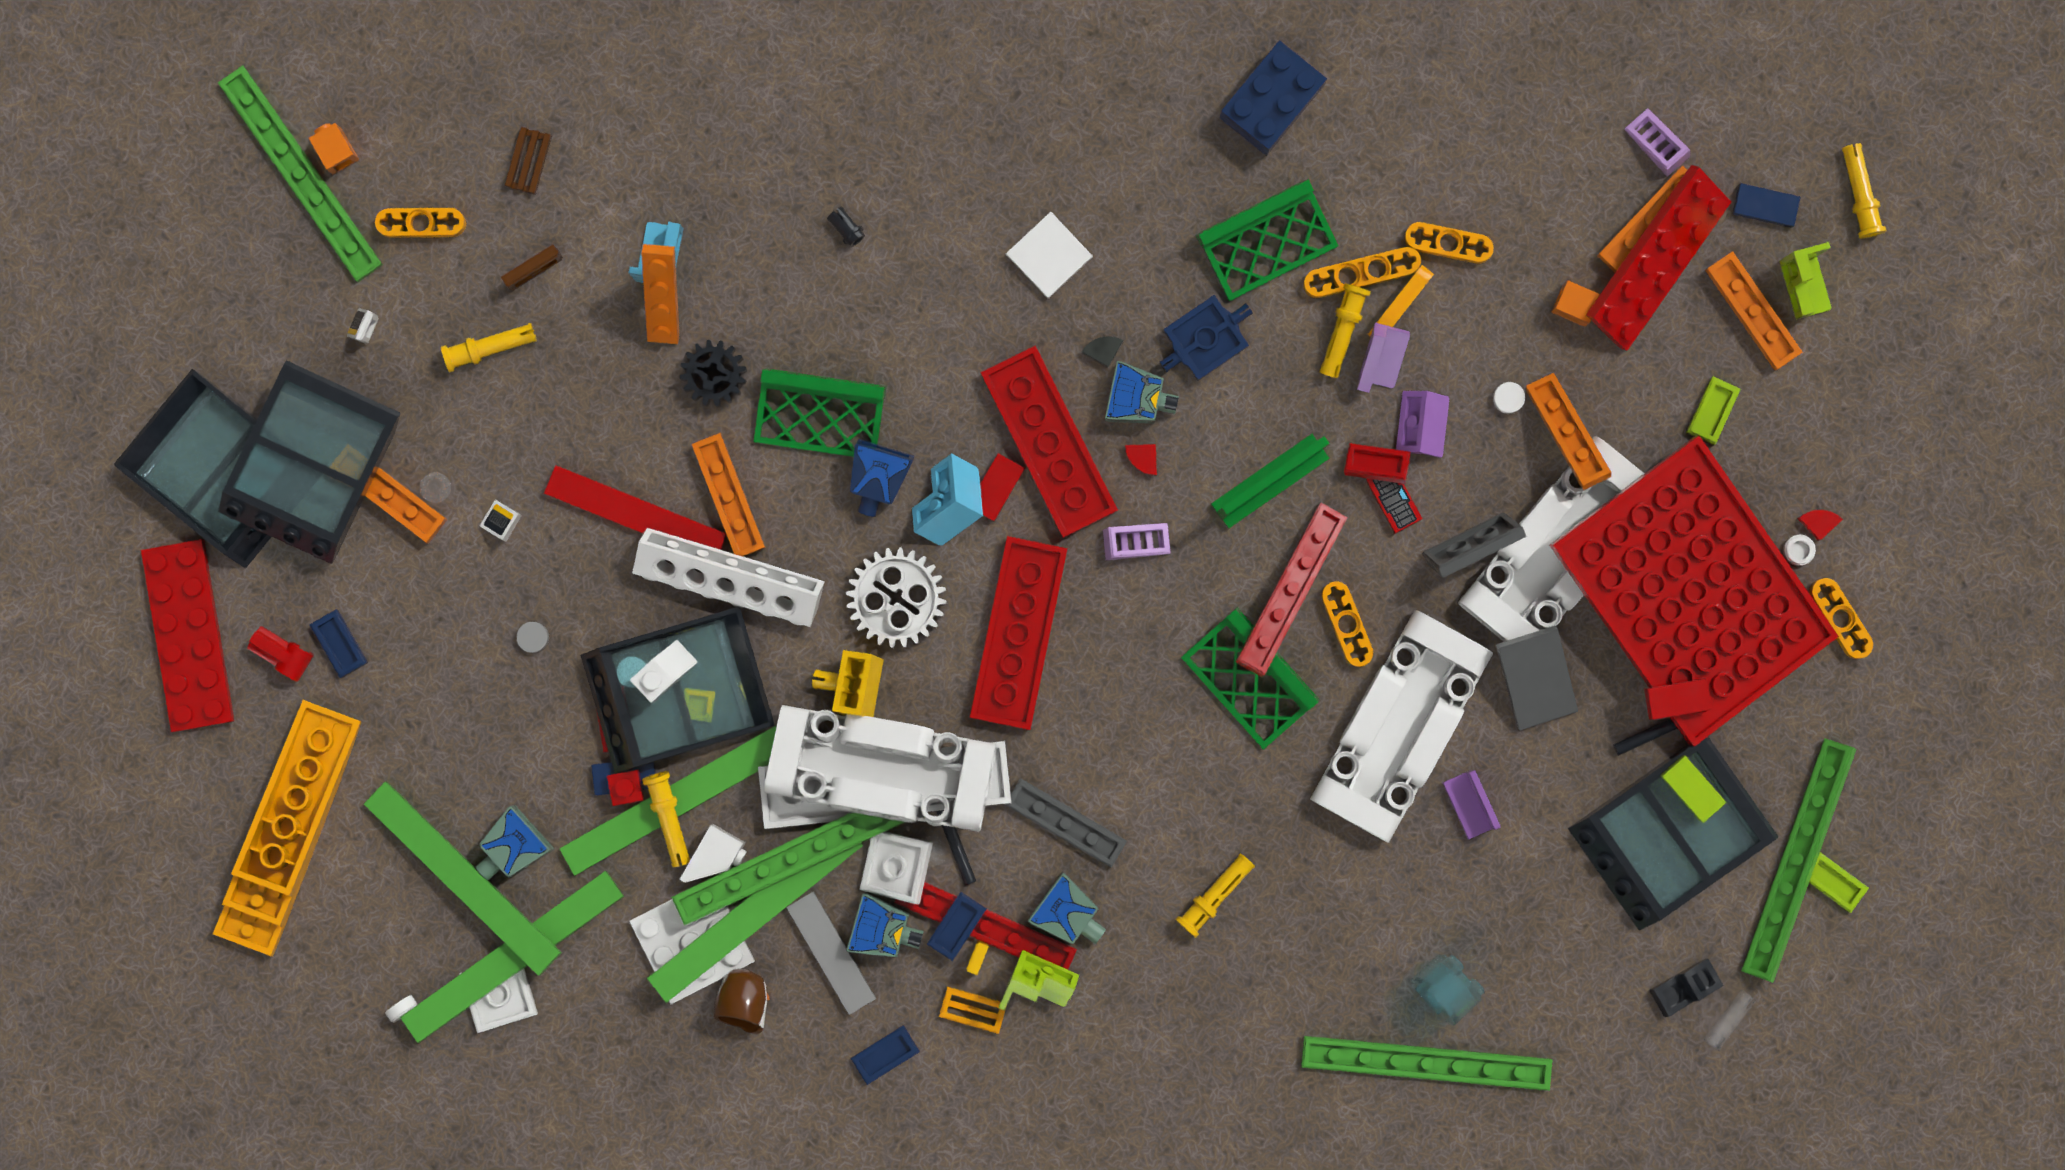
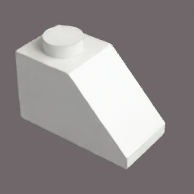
M676 640L645 665L630 681L653 705L690 671L698 661Z
M714 824L710 825L680 880L689 882L728 871L733 865L735 867L740 865L747 851L742 849L746 842Z

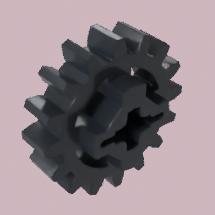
M707 340L706 348H702L698 343L695 344L697 351L695 354L686 352V356L690 359L689 363L680 364L683 369L687 370V373L680 375L682 381H688V384L683 388L684 391L691 392L694 390L692 400L696 402L702 397L703 405L706 407L711 400L714 401L716 407L721 406V399H725L729 404L732 403L730 396L732 393L741 395L740 390L737 388L738 384L743 385L747 383L744 378L740 377V374L747 372L745 366H739V363L744 358L742 355L733 356L736 350L733 346L725 350L724 342L721 340L718 342L717 347L713 346L711 340ZM711 354L710 359L703 363H698L702 357ZM724 357L731 361L734 372L725 369L723 366ZM714 366H717V370L724 376H715L713 381H710V377L703 371H711ZM693 375L702 378L703 390L697 387ZM725 383L730 384L724 391L716 393L719 386Z

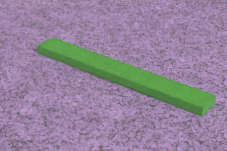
M242 65L219 81L218 84L354 279L359 282L383 265L246 68Z
M777 726L772 727L670 785L672 795L676 796L678 801L675 806L677 817L757 773L758 767L768 766ZM651 797L560 848L574 876L661 827L657 812H653L649 804L652 803Z
M1824 738L1741 970L1742 972L1772 983L1774 982L1857 750L1854 747Z
M384 782L364 803L394 835L538 976H541L562 954L545 935L496 887L486 880L388 782Z
M851 812L673 896L672 900L684 926H687L905 822Z
M860 843L752 894L647 979L666 1003L669 1002L863 845Z
M605 871L532 924L556 946L625 896L609 873ZM504 943L400 1018L417 1043H421L528 965Z
M1304 1036L1301 1067L1550 1091L1552 1059Z

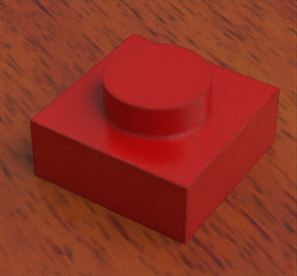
M639 769L607 775L612 806L645 800Z

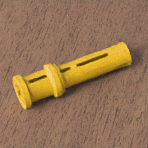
M1857 143L1855 147L1853 145L1845 146L1842 148L1855 200L1852 212L1857 215L1860 227L1859 239L1881 235L1887 230L1886 226H1882L1878 208L1881 206L1880 201L1873 197L1862 152V144Z
M1344 283L1345 293L1340 307L1335 310V316L1338 317L1321 369L1319 370V373L1334 378L1339 377L1341 365L1345 358L1356 323L1362 320L1361 311L1366 296H1370L1371 293L1369 290L1348 283Z
M528 323L527 325L479 340L471 339L470 337L464 343L447 347L444 345L441 346V352L450 373L456 367L468 363L479 364L482 361V357L531 342H537L532 324Z
M669 771L649 775L643 778L642 781L644 785H647L652 803L649 804L653 812H657L672 862L671 865L672 867H679V863L682 862V866L690 862L691 858L689 857L675 811L678 801L677 797L672 795L668 782L670 774Z
M1240 853L1202 897L1200 895L1193 899L1194 904L1182 917L1178 916L1175 920L1192 936L1197 938L1200 928L1210 918L1214 919L1216 917L1218 906L1245 876L1255 868V865Z

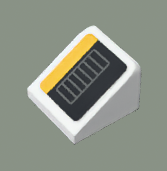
M359 308L347 336L364 344L368 343L379 319L378 316L371 311Z
M495 500L481 522L480 527L506 542L522 515Z

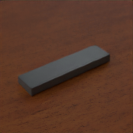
M1021 778L1011 793V803H1005L1009 808L1111 868L1127 842L1125 839Z

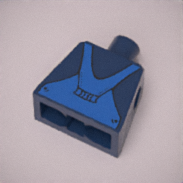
M858 439L854 450L850 486L851 493L862 496L858 512L875 517L880 502L892 504L915 456Z

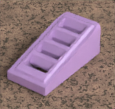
M1648 108L1625 128V131L1666 176H1669L1690 157V149ZM1650 121L1653 126L1640 135L1637 131ZM1656 131H1659L1661 135L1649 144L1646 140ZM1667 140L1670 144L1658 153L1655 149ZM1675 149L1677 153L1667 161L1665 157Z
M1167 523L1108 527L1103 530L1106 560L1171 554ZM1152 531L1158 532L1159 548H1153ZM1140 532H1145L1146 549H1141ZM1132 533L1134 550L1128 549L1127 534ZM1119 534L1121 551H1117L1116 535Z

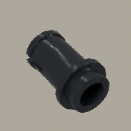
M843 207L837 208L836 211L838 213L836 214L833 211L827 220L844 238L843 243L853 247L865 237V234L862 232L863 227L857 226L844 211Z

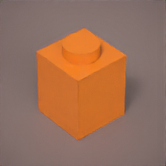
M327 123L318 127L314 131L315 134L309 137L326 170L332 175L359 160L342 128L336 123L332 125Z
M1567 280L1562 285L1551 313L1585 327L1591 321L1586 314L1600 294Z

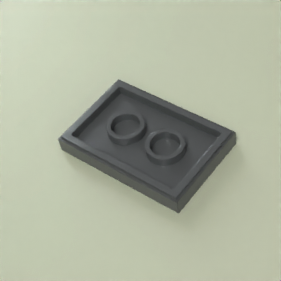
M1502 512L1423 551L1422 555L1426 563L1444 578L1527 536L1521 525Z
M1556 626L1496 644L1515 722L1519 730L1578 712L1559 631Z

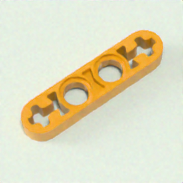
M1403 247L1314 269L1306 275L1303 287L1305 292L1313 298H1322L1345 292L1344 284L1340 282L1338 276L1339 272L1344 268L1354 271L1356 279L1351 285L1360 288L1407 277L1419 269L1421 257L1414 248ZM1403 254H1407L1408 258H1414L1415 262L1410 265L1411 269L1407 270L1405 265H1400L1394 268L1396 274H1391V264L1387 257H1393L1392 263L1400 261L1403 258ZM1373 261L1381 262L1385 266V274L1381 277H1373L1368 271L1369 264ZM1333 271V281L1337 288L1332 289V283L1324 284L1321 292H1317L1315 287L1310 288L1309 283L1313 281V276H1318L1319 280H1325L1330 278L1328 272Z

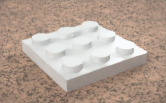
M671 899L630 920V923L656 972L730 913V910L727 906L684 926L677 908ZM743 941L672 998L670 1003L673 1004L724 978L734 969H741L755 962L746 942Z

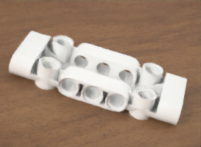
M1594 436L1592 439L1611 470L1612 477L1583 491L1582 487L1574 488L1569 483V476L1572 473L1569 466L1562 473L1558 481L1544 492L1519 523L1527 537L1497 551L1498 554L1458 601V604L1504 642L1556 626L1560 623L1566 611H1570L1579 602L1584 594L1549 545L1644 475L1635 465L1597 436ZM1494 567L1501 568L1505 573V579L1501 584L1495 583L1491 578V571ZM1543 606L1549 607L1553 612V618L1549 623L1543 622L1539 617V611Z
M1414 610L1396 645L1391 650L1386 663L1379 668L1339 741L1341 744L1331 758L1330 764L1310 800L1389 843L1408 807L1412 805L1415 794L1427 781L1462 718L1463 708L1467 700L1473 695L1475 686L1491 659L1493 652L1430 616ZM1402 648L1408 649L1412 654V661L1407 666L1401 665L1397 660V653ZM1457 678L1463 680L1466 684V691L1461 696L1455 695L1451 690L1452 682ZM1343 756L1350 758L1352 761V769L1347 774H1341L1337 769V761ZM1396 787H1402L1406 791L1407 797L1402 804H1395L1391 799V793Z
M782 705L767 769L764 791L766 793L804 799L812 804L825 803L828 807L842 811L915 823L918 820L933 826L945 825L980 832L997 744L957 737L950 732L934 733V730L924 726L875 717L848 714L840 716L828 710L818 712ZM825 720L832 721L834 727L829 733H821L818 731L821 722ZM945 743H953L957 747L956 751L950 756H945L939 752L940 747ZM817 780L821 782V789L817 793L809 794L805 791V787L810 781ZM933 803H940L944 806L943 813L937 817L927 813L928 807Z

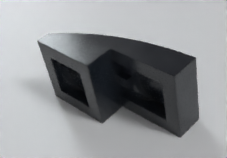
M1704 959L1649 991L1663 1016L1670 1017L1692 1002L1702 1000L1724 985L1710 960Z

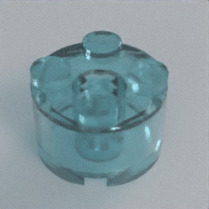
M1438 954L1411 979V983L1419 984L1415 988L1417 993L1437 1015L1442 1011L1449 1017L1445 1021L1455 1026L1482 1000L1481 995L1485 993V990L1475 979L1469 980L1462 972L1464 966L1455 956L1450 955L1447 957L1444 954Z

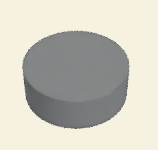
M527 622L517 632L518 645L526 652H540L548 644V631L540 623Z

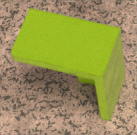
M1829 242L1794 251L1779 261L1796 319L1831 310L1830 300L1817 256L1831 248Z
M1022 950L1005 989L999 1009L1005 1010L1012 992L1035 1002L1038 996L1064 1007L1072 997L1079 974Z

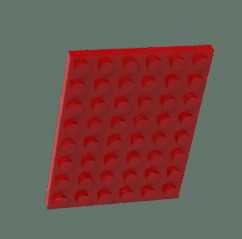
M1694 436L1549 545L1649 688L1702 678L1708 680L1711 710L1670 717L1690 746L1693 745V747L1839 637L1700 436Z

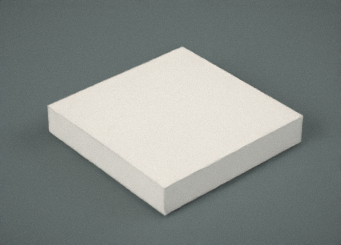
M1052 212L1044 217L1006 253L1013 263L1048 299L1093 258L1091 253Z
M884 832L871 838L860 890L913 904H920L933 843L890 832Z
M525 969L518 972L470 1007L477 1033L538 1014Z

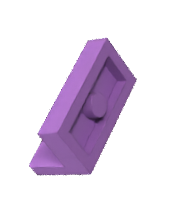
M1378 323L1374 324L1360 370L1357 390L1369 393L1372 383L1389 388L1395 387L1410 338L1409 331Z
M1403 391L1396 450L1433 457L1443 456L1449 407L1448 396L1430 391Z
M1469 770L1442 782L1467 839L1501 827L1475 770Z

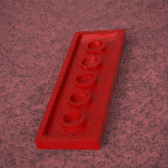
M1691 165L1586 314L1622 350H1629L1731 204L1728 197L1700 167Z
M1036 345L980 372L1062 538L1117 512L1118 509Z
M1007 536L970 718L1031 730L1068 548Z
M199 539L141 550L171 732L234 722L204 540Z

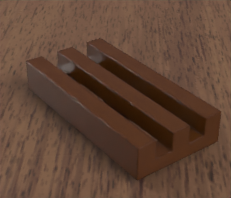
M525 127L520 128L505 183L506 187L536 195L552 138L551 134L528 130ZM529 136L531 138L518 183H515L514 180L526 137ZM541 139L542 144L531 184L526 186L537 140Z
M551 245L501 276V279L510 290L514 291L562 261L563 257L558 249Z

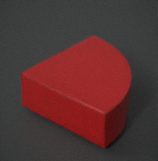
M1156 444L1125 445L1126 455L1136 469L1147 475H1157Z
M1813 510L1797 518L1818 541L1822 540L1843 520L1837 514L1827 510Z

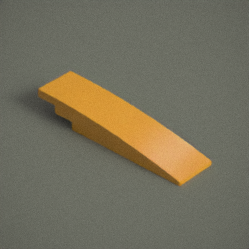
M302 700L231 875L234 876L222 902L224 907L213 935L269 956L274 955L341 782L362 723L361 721Z

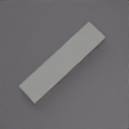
M811 892L786 907L848 1014H852L875 1000L874 993L850 952H847L846 945L815 892Z

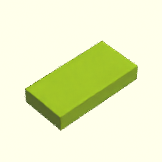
M1712 376L1686 433L1700 436L1703 441L1716 445L1741 389Z
M1682 755L1660 775L1701 823L1707 821L1727 803L1685 755Z
M1819 853L1809 884L1843 909L1852 913L1869 887L1824 854Z

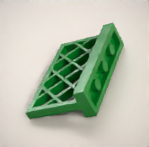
M1309 179L1303 180L1195 235L1228 301L1339 246L1317 202ZM1309 200L1313 209L1310 223L1294 218L1297 206ZM1291 209L1289 216L1282 214L1283 212ZM1279 216L1288 219L1283 236L1267 232L1271 218ZM1316 217H1317V219H1318V221H1319L1321 227L1314 224V223H1315V220H1316ZM1292 221L1308 226L1303 243L1287 238ZM1264 222L1262 229L1255 227ZM1249 229L1261 233L1255 250L1239 245L1243 232ZM1312 229L1323 231L1329 244L1319 249L1308 246ZM1265 235L1281 240L1276 257L1259 252ZM1237 236L1235 243L1227 241ZM1285 242L1301 247L1298 259L1292 263L1280 259ZM1221 243L1232 246L1233 250L1228 264L1217 261L1211 248ZM1237 249L1254 254L1248 271L1232 266ZM1305 249L1313 251L1303 257ZM1258 256L1274 261L1270 274L1261 276L1252 273ZM1278 262L1286 265L1276 270ZM1220 266L1226 267L1225 274H1223ZM1231 269L1247 274L1243 287L1234 292L1231 291L1227 283ZM1251 276L1259 278L1249 284Z
M768 368L762 369L754 442L854 457L855 446L850 440L864 430L872 440L871 443L878 445L887 386ZM768 388L780 390L788 400L775 411L766 401ZM786 391L796 392L797 394L791 398ZM802 394H810L818 404L806 415L801 412L794 402ZM817 396H823L828 398L821 402ZM833 398L841 399L849 409L835 420L824 406ZM847 400L857 401L858 403L852 407ZM862 403L877 404L875 418L864 424L854 409ZM788 404H791L800 416V419L786 428L776 413ZM766 407L770 414L764 418ZM821 408L831 423L817 433L807 420V417ZM851 412L861 425V428L847 437L837 422ZM773 416L783 432L775 438L762 437L763 423ZM802 421L814 435L805 443L797 442L789 432ZM874 422L872 434L867 427ZM834 425L844 441L836 447H829L820 435ZM786 434L791 441L779 438ZM817 439L821 445L809 443ZM847 443L852 450L840 447Z
M1310 434L1212 502L1211 505L1227 528H1231L1330 458L1324 449L1330 443L1325 436L1317 440L1313 434Z
M1237 607L1181 658L1264 750L1301 716L1314 707L1320 699L1278 652L1265 674L1272 676L1277 681L1276 693L1258 692L1259 675L1250 670L1237 669L1238 663L1235 661L1238 657V652L1242 650V648H1238L1239 640L1245 644L1254 627ZM1226 625L1235 634V647L1217 646V633ZM1213 638V646H1204ZM1199 649L1212 650V668L1198 667L1190 657ZM1216 650L1234 651L1233 669L1215 668ZM1203 671L1211 672V680ZM1215 672L1233 673L1232 691L1219 690L1214 685ZM1237 674L1255 675L1254 692L1236 691ZM1280 686L1287 694H1280ZM1223 694L1232 695V703ZM1236 695L1254 696L1253 714L1239 713L1235 708ZM1257 698H1276L1275 715L1257 714ZM1279 698L1293 699L1300 709L1292 716L1278 715ZM1245 718H1253L1252 726ZM1256 718L1274 719V732L1265 740L1256 732ZM1278 720H1287L1278 728Z

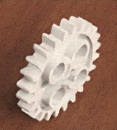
M886 548V557L881 558L877 552H874L875 562L871 563L869 560L864 559L863 561L867 568L865 570L855 568L856 573L860 576L859 579H849V582L856 588L853 591L846 592V595L854 598V602L847 604V608L856 609L857 611L850 618L851 620L860 619L862 621L857 627L858 631L865 628L869 629L867 639H871L875 634L878 635V645H882L885 639H889L891 648H894L896 640H900L903 647H907V638L910 637L918 644L917 634L921 632L929 637L930 635L926 627L930 625L937 628L938 625L933 620L934 616H944V613L937 609L938 605H944L947 602L944 599L938 598V594L946 591L945 587L936 586V583L942 579V576L932 577L931 573L935 570L936 566L933 564L925 568L926 557L923 556L918 561L914 560V550L909 553L908 557H904L902 548L898 549L896 556H893L890 549ZM890 568L899 569L901 572V579L895 585L887 584L884 579L885 572ZM874 581L880 582L894 593H897L899 590L903 591L901 597L916 607L920 613L915 615L899 603H895L894 606L890 605L892 599L873 585ZM914 586H922L926 589L927 596L922 602L915 603L910 599L909 592ZM878 593L882 595L883 605L880 609L871 610L867 607L866 601L870 594ZM897 611H904L909 616L908 624L903 628H897L892 624V616Z

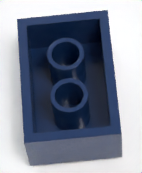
M1279 40L1221 110L1219 118L1267 156L1324 87L1327 78Z

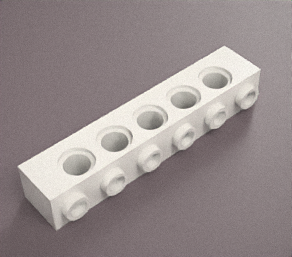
M650 528L646 529L639 541L633 568V574L640 575L646 580L663 582L676 589H686L699 593L706 598H716L729 602L736 607L749 608L759 611L765 616H775L788 620L795 625H805L808 627L811 626L817 613L825 582ZM754 587H758L762 591H758Z

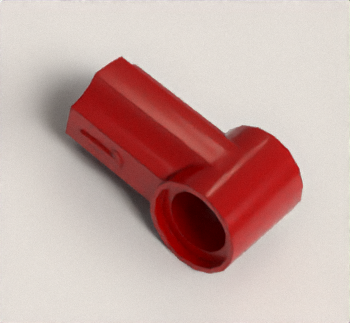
M260 626L254 632L247 647L254 654L275 665L274 668L278 672L297 682L314 657L312 652L308 653L302 650L297 643L288 642L263 626Z

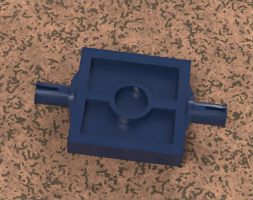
M1213 295L1163 329L1172 343L1174 352L1162 361H1159L1162 367L1166 365L1163 369L1165 372H1168L1182 362L1199 381L1249 347V344L1240 333L1238 323L1252 315V310H1247L1249 306L1245 303L1230 313L1223 308L1216 296Z

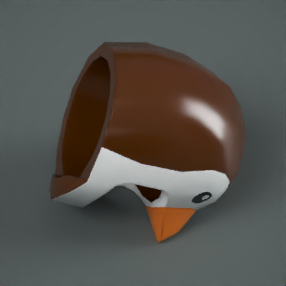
M734 969L724 977L717 990L714 1001V1018L727 1025L742 1028L748 1033L755 1035L761 1033L764 1028L767 1000H770L766 992L764 979L749 969Z

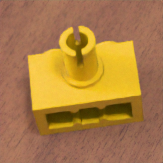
M843 650L839 673L816 669L813 677H818V679H824L825 681L812 679V687L814 689L835 691L832 711L843 716L848 714L874 717L884 659L873 654Z

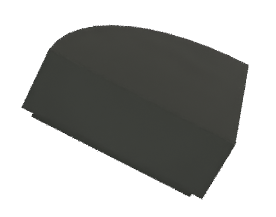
M1111 336L1097 338L1086 345L1082 354L1109 368L1123 340Z

